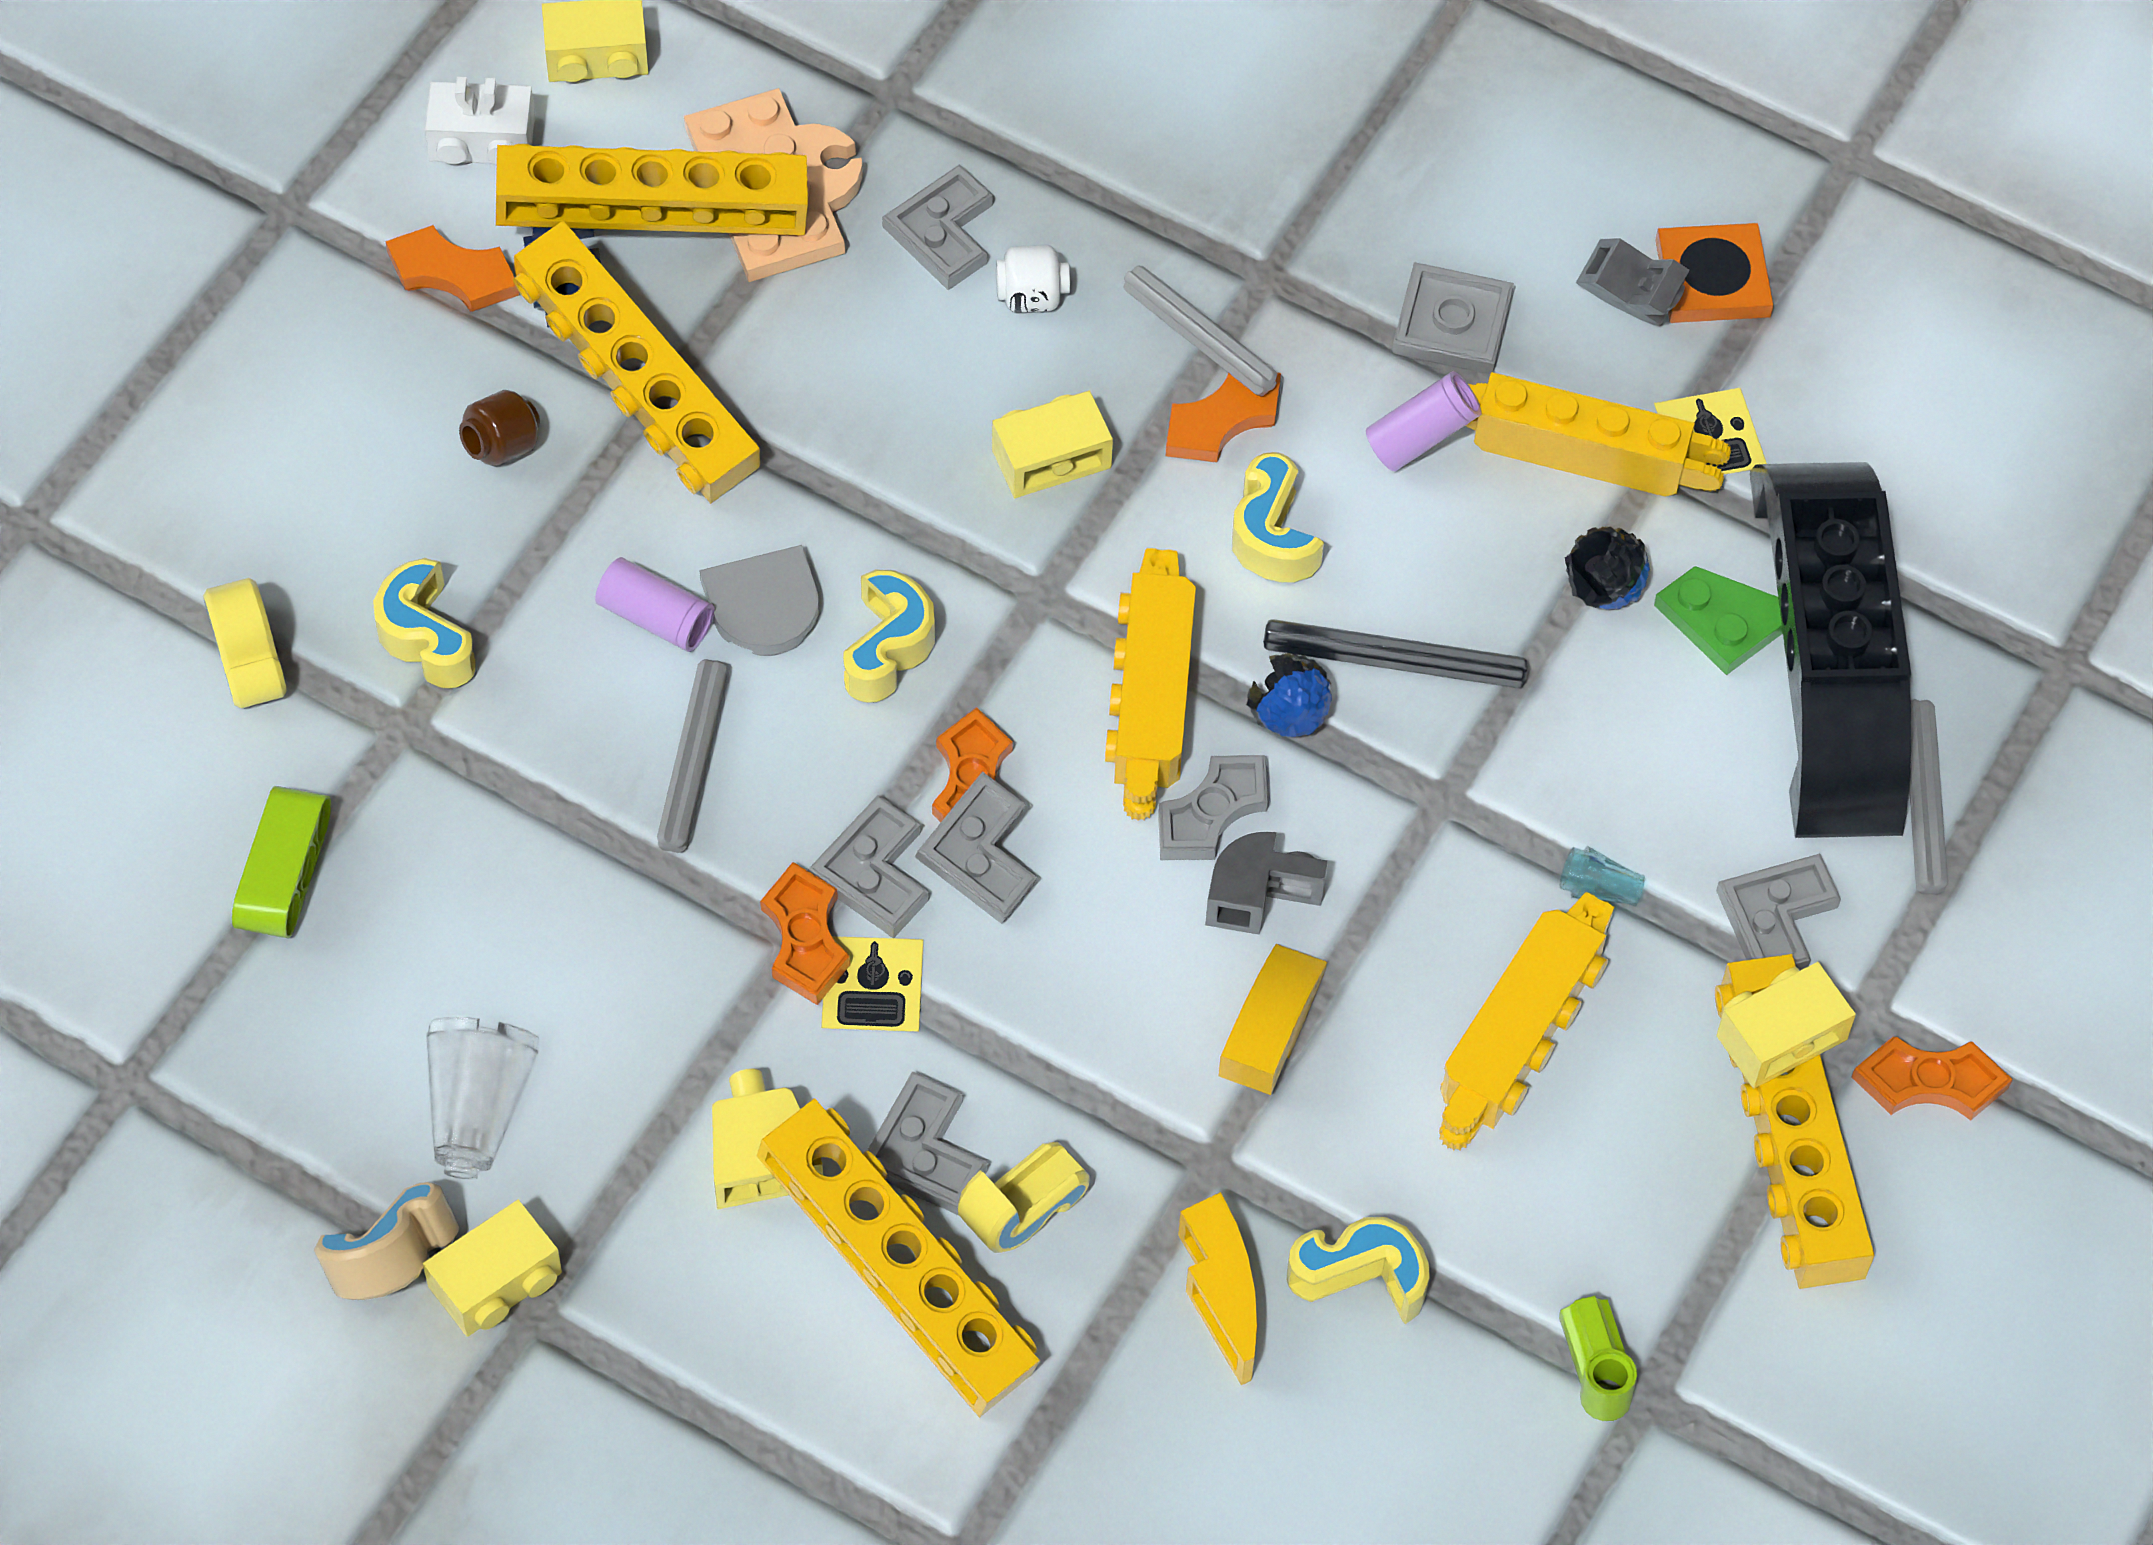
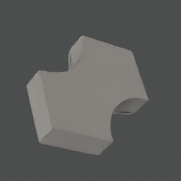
M1265 755L1211 756L1208 773L1203 782L1194 791L1179 799L1159 803L1160 860H1215L1218 840L1229 825L1246 815L1267 812Z

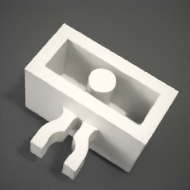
M457 77L456 83L430 82L425 122V137L429 161H439L448 164L465 162L497 165V145H532L535 122L532 86L496 84V78H485V84L467 83V77Z

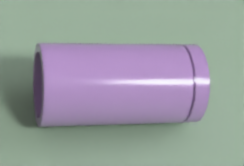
M1452 371L1367 427L1366 436L1380 461L1389 470L1395 472L1481 415V407L1466 381L1458 373Z
M622 557L614 560L607 568L600 580L595 597L597 605L687 652L695 650L702 642L711 626L714 617L713 613L715 612L713 604Z

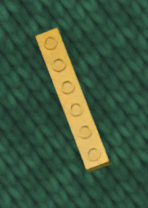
M529 144L497 145L495 226L553 228L564 220L570 228L805 235L808 207L807 155H793L785 152L771 154L738 153L731 150L702 152L686 151L683 149L641 150L631 147H620L617 149L584 148L577 145L566 147L532 146Z
M564 220L514 255L516 277L513 278V282L519 293L528 303L532 304L537 301L548 314L545 316V319L553 333L563 342L568 338L580 351L578 358L584 369L592 378L597 380L599 377H602L613 389L610 395L619 410L628 418L633 414L646 428L643 430V434L650 446L660 456L667 453L678 465L676 473L679 479L691 493L696 494L700 491L711 504L760 467V448ZM564 283H573L580 287L576 293L571 295H562L555 291L558 286ZM600 320L607 321L613 325L610 330L603 333H595L587 328L591 323ZM630 358H637L645 363L641 369L636 371H627L619 366L623 361ZM661 396H670L678 401L670 409H660L652 404L655 399ZM703 434L709 437L711 442L704 447L695 448L689 446L685 440L691 435Z
M1787 954L1727 963L1721 985L1715 986V1003L1719 1017L1722 1018L1723 1008L1737 995L1748 991L1754 995L1769 987L1772 981L1782 972L1796 967L1793 955ZM1820 1054L1787 1071V1075H1779L1754 1089L1743 1075L1745 1084L1741 1085L1740 1091L1742 1107L1746 1117H1754L1758 1134L1754 1135V1152L1759 1167H1767L1771 1185L1767 1187V1200L1771 1216L1774 1219H1781L1785 1236L1781 1237L1780 1247L1785 1268L1787 1270L1794 1269L1799 1289L1866 1279L1874 1258V1252ZM1729 1055L1732 1066L1734 1068L1738 1067ZM1778 1116H1793L1801 1122V1125L1786 1124ZM1792 1166H1806L1810 1168L1815 1173V1175H1800L1792 1168ZM1805 1217H1820L1829 1226L1824 1228L1813 1226Z
M814 1098L762 1138L757 1153L758 1159L980 1418L1033 1374L1040 1361L1035 1355L1037 1352L1035 1343L1024 1329L1018 1325L1011 1327L997 1311L999 1303L991 1290L980 1281L973 1283L959 1267L962 1261L954 1247L942 1237L936 1240L923 1225L924 1215L917 1204L906 1194L899 1196L885 1180L887 1173L881 1162L867 1150L862 1153L848 1137L850 1135L849 1127L839 1113L830 1107L825 1110ZM820 1157L831 1158L838 1163L841 1173L833 1177L823 1176L815 1170L812 1162ZM858 1200L868 1201L877 1209L878 1217L872 1220L859 1219L852 1213L849 1205ZM892 1244H904L913 1251L916 1260L909 1264L897 1263L890 1258L887 1247ZM931 1287L942 1288L950 1294L953 1305L947 1308H937L927 1301L924 1291ZM967 1331H978L984 1334L989 1340L990 1349L985 1352L970 1350L964 1344L962 1334Z

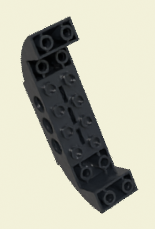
M1867 462L1757 464L1749 474L1755 518H1768L1798 751V761L1789 789L1795 838L1903 836L1908 806L1911 764V668L1886 491H1882L1878 477Z

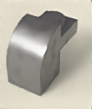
M1621 238L1600 239L1576 283L1604 302L1642 321L1661 325L1667 312L1674 308L1681 299L1685 289L1683 285L1684 279L1689 269L1674 259L1653 260Z
M1255 832L1234 840L1221 852L1215 863L1207 900L1205 925L1259 935L1266 897L1321 906L1327 860L1315 859L1310 854L1298 851L1287 854L1274 852L1277 832Z

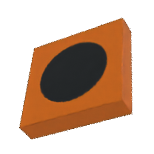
M1758 223L1658 228L1655 239L1658 259H1674L1689 269L1684 279V293L1676 306L1668 311L1670 323L1771 317L1773 301Z

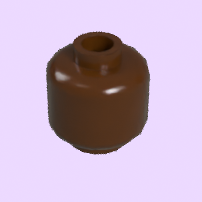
M502 390L467 406L459 426L460 440L464 449L473 459L480 460L487 465L498 466L533 450L538 439L540 418L535 406L530 401L525 400L514 391Z

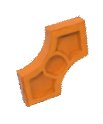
M434 225L385 241L387 253L405 290L412 291L432 288L446 291L458 297L470 312L519 296V291L513 282L514 275L500 246L484 250L459 247L443 238Z
M1228 373L1224 383L1210 396L1191 403H1172L1165 456L1218 462L1223 447L1236 435L1253 428L1274 426L1281 373H1277L1275 380L1277 384L1274 389L1269 390L1264 396H1257Z
M977 707L936 738V748L945 758L950 774L945 789L932 804V814L942 822L982 771L995 780L1003 760L1013 751V741Z
M792 862L760 901L761 911L773 920L782 936L781 950L772 967V977L818 1005L848 969L850 958L847 952L834 941L828 929L829 914L838 899L837 888Z
M1894 1036L1854 1068L1852 1078L1890 1115L1911 1105L1931 1103L1954 1109L1970 1121L2008 1090L2013 1080L1973 1042H1968L1952 1051L1929 1052L1914 1048Z

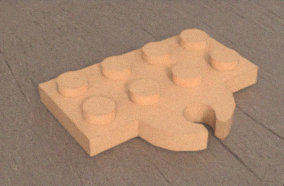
M779 88L684 116L685 129L694 151L721 152L731 150L738 153L771 154L785 152L793 155H807L808 207L805 235L728 233L748 282L845 254L844 239L832 213L845 207L857 195L863 178L862 158L851 159L846 166L840 169H830L823 164L831 158L848 159L856 155L855 142L848 135L834 127L813 123L795 126Z

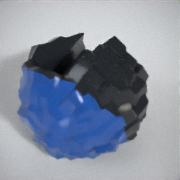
M1610 526L1599 529L1594 527L1587 530L1586 535H1580L1575 539L1574 547L1571 549L1570 554L1565 557L1566 572L1569 576L1572 596L1582 599L1586 606L1606 610L1621 609L1623 605L1626 606L1629 602H1637L1642 589L1646 587L1650 567L1645 545L1633 533H1627L1621 528L1614 529Z
M1285 653L1269 656L1275 671L1270 673L1265 679V685L1269 691L1263 694L1256 682L1253 681L1252 687L1247 694L1248 700L1246 705L1250 707L1251 713L1257 720V724L1262 728L1269 729L1274 733L1280 734L1282 737H1299L1305 734L1309 736L1317 727L1322 725L1330 709L1332 686L1330 680L1327 679V672L1315 660L1308 659L1305 655L1298 656Z

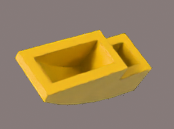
M1275 944L1242 1006L1222 1051L1219 1077L1269 1095L1272 1094L1285 1060L1290 1058L1328 962Z
M1219 1192L1180 1211L1178 1236L1195 1263L1188 1267L1186 1293L1238 1381L1243 1385L1252 1380L1257 1332L1255 1287L1249 1257L1238 1225L1223 1195Z

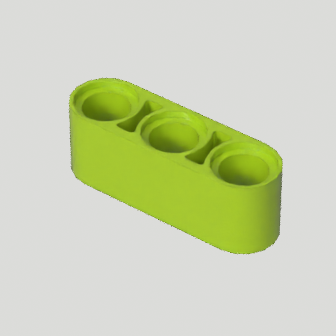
M274 786L271 789L235 895L232 909V925L234 928L287 939L292 936L328 829L331 815L330 796L281 786Z

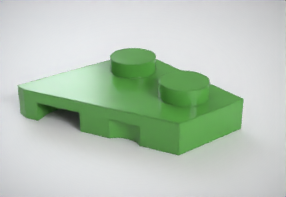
M1697 566L1688 570L1656 594L1654 606L1726 675L1782 635L1777 596Z

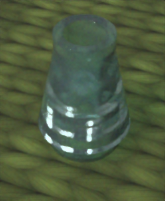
M1589 846L1585 850L1572 847L1563 867L1559 888L1571 892V898L1579 899L1585 892H1588L1602 901L1624 903L1635 907L1644 887L1645 875L1631 871Z

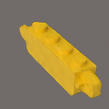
M1491 372L1488 383L1468 384L1480 404L1481 415L1465 426L1476 431L1474 443L1483 451L1664 497L1677 494L1679 485L1698 490H1708L1710 492L1712 490L1716 491V489H1720L1722 486L1724 473L1717 466L1718 464L1723 465V463H1727L1731 454V447L1724 440H1719V438L1714 439L1712 436L1693 432L1694 422Z
M1146 548L1140 572L1132 573L1131 593L1120 592L1118 624L1128 625L1127 638L1116 637L1113 670L1124 671L1122 684L1112 683L1109 715L1119 716L1118 730H1107L1105 762L1115 763L1114 783L1124 784V812H1127V816H1130L1132 820L1137 819V821L1140 819L1144 821L1145 818H1150V814H1154L1157 787L1169 788L1180 780L1196 586L1187 577L1179 575L1178 553L1175 550Z
M1585 892L1567 913L1556 909L1541 914L1445 1063V1075L1440 1090L1447 1107L1445 1106L1442 1114L1443 1122L1439 1130V1140L1443 1141L1442 1145H1446L1447 1149L1452 1148L1453 1151L1459 1149L1460 1151L1461 1148H1466L1483 1124L1494 1129L1504 1112L1513 1116L1517 1111L1528 1089V1086L1523 1084L1531 1070L1537 1073L1543 1070L1555 1047V1044L1550 1041L1558 1027L1565 1031L1568 1030L1581 1007L1582 1001L1577 999L1585 985L1593 989L1607 966L1608 959L1602 957V952L1607 936L1605 933L1611 921L1614 906L1598 899L1593 894Z

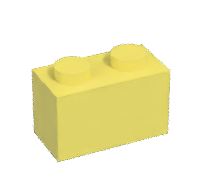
M582 0L542 3L545 54L549 82H577L583 79L627 78L635 75H648L642 0Z
M1090 390L1076 395H1061L1050 403L1027 410H1013L1001 418L992 420V452L1014 499L1110 469L1112 466L1113 438Z
M1816 962L1802 970L1793 967L1782 972L1772 981L1769 987L1754 995L1748 991L1734 997L1723 1008L1716 1036L1754 1089L1846 1041L1856 1013L1819 962Z
M519 1199L423 1262L428 1288L466 1337H469L480 1328L482 1330L493 1328L508 1315L511 1307L528 1296L534 1298L545 1293L556 1282L557 1276L562 1273L558 1248Z

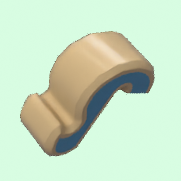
M430 1182L418 1183L404 1189L363 1236L356 1238L351 1234L321 1235L314 1248V1252L336 1296L349 1300L379 1298L405 1288L418 1278L424 1269L423 1262L427 1260L428 1251L452 1244L458 1234L459 1225L441 1186Z

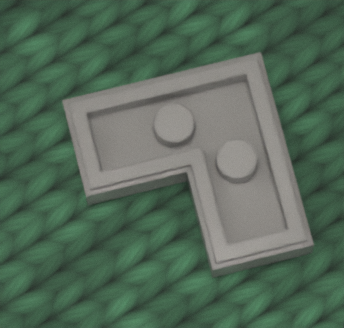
M959 164L882 217V226L947 290H950L987 264V253L961 227L992 207L993 195Z
M983 771L915 855L916 859L1001 924L1037 879L1036 876L995 846L1023 811L1026 804Z
M879 795L871 801L808 869L810 873L837 888L838 899L892 938H895L928 902V891L891 866L920 835V824Z
M1820 853L1719 881L1716 889L1746 960L1792 954L1795 966L1799 970L1808 967L1811 959L1794 920L1837 909L1841 900Z
M912 1071L867 1151L871 1152L883 1165L887 1173V1178L885 1179L887 1183L958 1215V1202L961 1192L980 1170L985 1174L987 1173L988 1162L941 1141L962 1104L963 1094Z

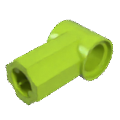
M1596 1296L1575 1300L1573 1304L1560 1310L1559 1320L1581 1384V1405L1585 1412L1595 1419L1601 1421L1617 1420L1629 1411L1637 1379L1636 1365L1632 1358L1625 1353L1608 1299H1598ZM1610 1380L1617 1383L1621 1388L1606 1390L1597 1385L1596 1382Z

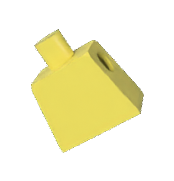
M740 1070L729 1078L733 1098L718 1100L712 1104L713 1173L717 1209L789 1195L758 1159L757 1153L762 1138L800 1110L792 1090L784 1087L766 1091L763 1075L760 1070ZM820 1157L815 1159L812 1164L815 1170L823 1175Z

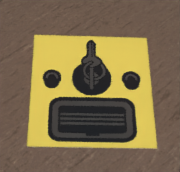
M1741 388L1654 403L1658 414L1694 422L1693 432L1712 436L1714 439L1719 438V440H1724L1725 443H1728V446L1731 447L1729 460L1727 463H1723V465L1718 464L1717 466L1724 475L1752 470L1757 464H1767Z
M832 936L834 941L849 955L850 966L823 998L821 1029L919 1032L923 939Z

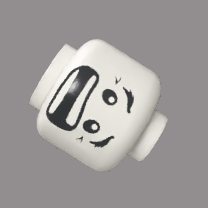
M1052 246L1010 247L1005 253L1004 260H996L998 300H1005L1008 309L1012 312H1045L1054 310L1059 304L1060 293H1070L1069 263H1059L1057 252Z

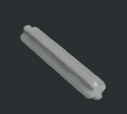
M1136 266L1132 271L1126 273L1124 277V290L1254 394L1264 396L1269 390L1274 389L1277 384L1275 381L1277 372L1144 266Z
M704 659L697 667L657 834L658 846L664 851L681 853L687 848L727 678L726 665L720 661Z
M1914 699L1911 700L1909 795L1916 889L1921 894L1938 895L1945 891L1948 878L1935 706L1930 700L1919 701Z

